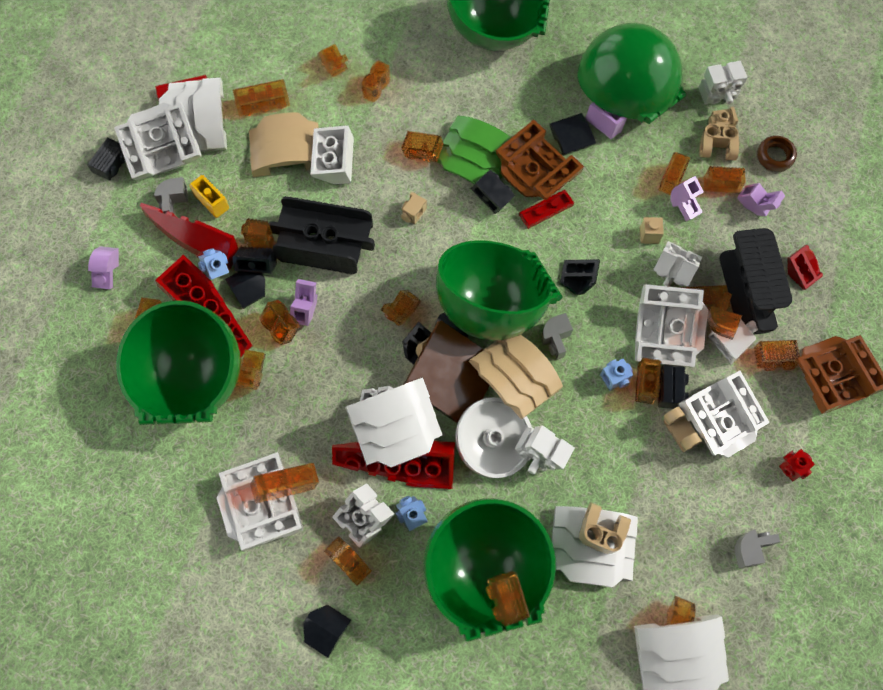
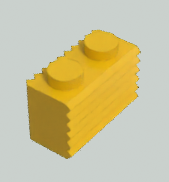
M204 175L199 176L190 183L189 186L194 196L215 218L229 210L225 196Z

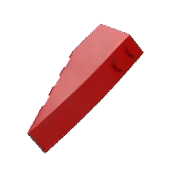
M144 203L139 205L148 219L182 248L195 254L197 257L203 255V251L214 248V250L221 251L226 255L228 270L232 268L233 256L239 249L233 235L198 220H195L193 223L189 221L188 217L181 216L178 218L173 212L167 211L164 214L160 208Z
M184 254L155 280L157 286L171 300L197 303L220 316L230 327L237 340L240 358L253 346L212 281Z
M433 441L430 452L393 467L378 461L367 465L358 442L332 445V465L354 471L362 470L368 472V475L375 477L380 475L387 477L388 480L393 482L398 480L405 482L406 485L411 487L453 489L455 442Z

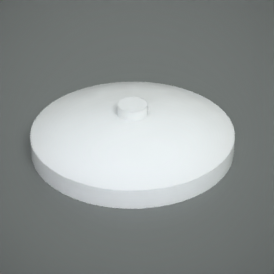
M501 398L482 399L469 406L458 421L455 435L458 453L466 466L478 475L487 478L510 476L519 471L528 461L519 455L520 452L515 450V447L525 429L532 428L527 416L521 420L510 406L504 404Z

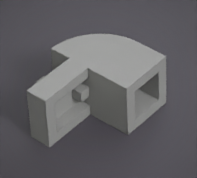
M183 177L167 179L157 186L154 197L164 214L167 211L174 213L173 203L188 202V189Z
M566 313L549 319L544 326L541 336L542 345L549 344L550 353L555 355L557 360L564 358L566 353L561 339L570 337L573 331Z
M756 529L742 535L735 545V557L739 569L766 563L761 547L780 543L779 535H770V532L757 534Z

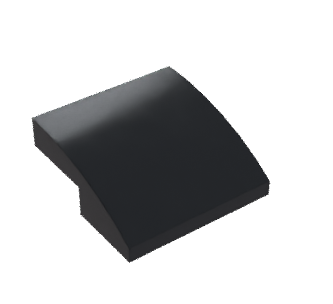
M582 113L549 124L554 139L558 141L562 155L596 144L590 126Z

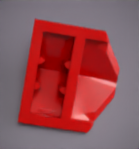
M804 245L787 258L788 275L803 290H806L823 277L818 261L808 245Z

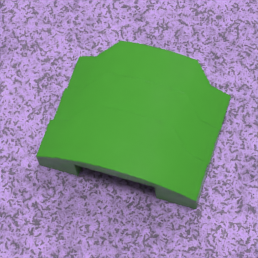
M457 116L433 157V161L442 164L445 171L458 175L473 184L489 169L495 172L501 180L503 177L501 174V160L496 154V150L512 137L484 121L467 116Z

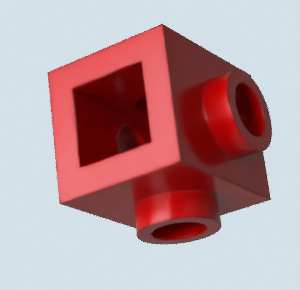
M800 449L795 453L792 450L783 457L785 461L779 467L793 482L800 477L803 480L812 473L810 469L816 464L808 453Z

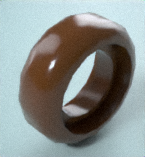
M773 135L767 137L760 143L757 149L759 163L765 169L772 172L788 170L797 158V149L793 142L783 136ZM768 148H781L786 154V159L783 161L773 160L768 155Z

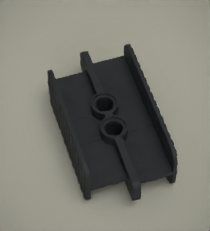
M285 196L281 200L282 209L278 222L270 221L268 224L269 231L279 235L277 244L273 245L274 254L279 261L289 264L356 274L361 249L373 251L375 247L374 240L369 238L370 230L373 227L372 214L363 209Z
M767 228L736 231L733 235L735 250L724 251L719 257L734 319H741L745 325L752 320L755 321L758 330L753 334L769 333L778 327L774 313L775 309L786 308L793 300L776 237L773 231Z

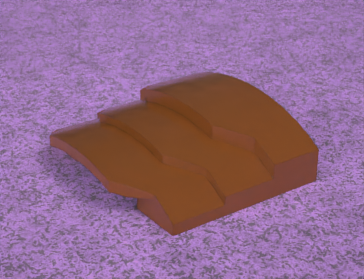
M532 120L496 150V154L501 160V174L518 192L525 197H541L547 200L557 190H560L565 184L578 176L583 171L584 166L573 155L565 159L544 139L546 130L535 120Z
M861 335L848 340L834 336L819 343L806 346L802 349V356L796 359L805 374L804 378L814 394L812 398L821 414L843 408L883 391V371Z

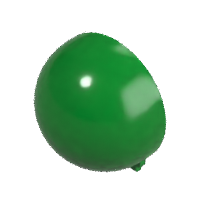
M447 0L449 16L455 28L467 41L479 48L490 51L510 50L524 44L532 37L546 34V21L548 19L550 0Z
M625 23L605 30L589 44L577 70L579 85L593 103L614 115L637 119L641 123H652L687 95L683 90L684 87L681 86L683 77L682 63L676 47L664 33L646 24Z
M475 240L462 242L448 248L439 259L436 273V290L441 307L456 327L479 339L501 341L517 337L536 325L550 304H556L557 301L563 298L537 254L529 250H521L500 242Z
M167 301L155 305L140 314L124 333L116 358V373L120 389L126 400L135 409V417H138L139 425H154L155 423L183 424L194 423L195 421L197 423L212 422L213 414H217V410L227 401L235 389L241 366L239 346L227 323L210 309L189 301Z
M494 498L472 500L457 506L439 521L429 537L424 553L423 572L427 590L434 604L450 622L458 627V632L460 635H464L465 642L480 639L481 633L488 637L503 631L507 632L524 627L523 621L526 622L527 626L542 622L541 614L545 613L544 604L552 590L556 571L553 544L542 523L531 512L520 505Z

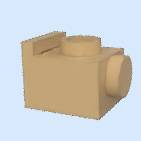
M734 106L730 107V109L713 111L708 118V124L736 127L738 123Z
M411 191L410 200L405 201L402 206L403 213L401 218L407 223L416 224L427 209V200Z

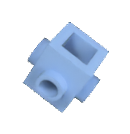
M211 248L203 251V255L198 256L200 260L198 262L199 268L209 279L212 280L229 273L226 265L228 263L227 257L221 251Z
M616 359L612 360L600 373L609 391L617 387L620 389L630 384L633 376L632 367L624 359L619 361Z
M406 496L399 501L400 503L396 504L398 511L395 514L400 524L404 522L409 531L428 522L424 514L426 508L421 499L417 500L415 496Z

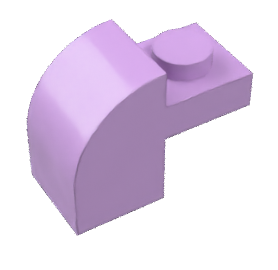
M696 176L677 185L671 192L672 206L679 207L686 221L703 213L695 198L704 192Z
M760 183L746 185L737 199L746 209L756 215L767 216L770 210H775L780 206L785 195L782 191L767 193Z
M100 246L93 250L88 264V271H91L93 288H113V269L119 266V248Z
M301 279L296 281L295 300L290 306L291 323L305 326L310 324L317 304L316 282Z

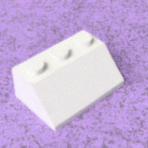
M349 126L314 129L311 177L331 184L351 183L354 137Z

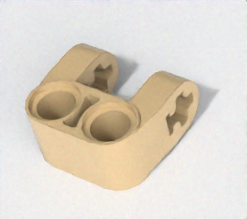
M707 125L700 139L699 156L710 158L712 147L726 148V160L736 161L739 154L737 128L731 125Z
M676 407L664 415L663 421L683 452L702 442L680 407Z
M590 503L582 521L579 533L580 541L584 545L605 554L619 551L627 536L631 519L619 515L613 531L597 525L601 506ZM588 530L593 531L595 534L594 540L589 539L587 536ZM608 538L613 540L614 548H610L607 545Z

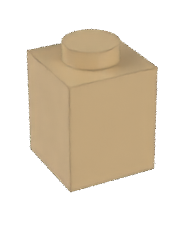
M644 217L640 225L641 244H659L664 234L663 218Z

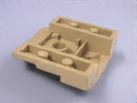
M297 112L263 117L257 127L249 131L250 161L253 177L271 175L270 168L303 163H305L306 171L311 170L314 129L319 128L318 122L309 121Z
M522 335L496 341L469 360L478 371L479 376L494 389L504 404L510 406L521 420L554 396L563 387L557 372L546 356Z

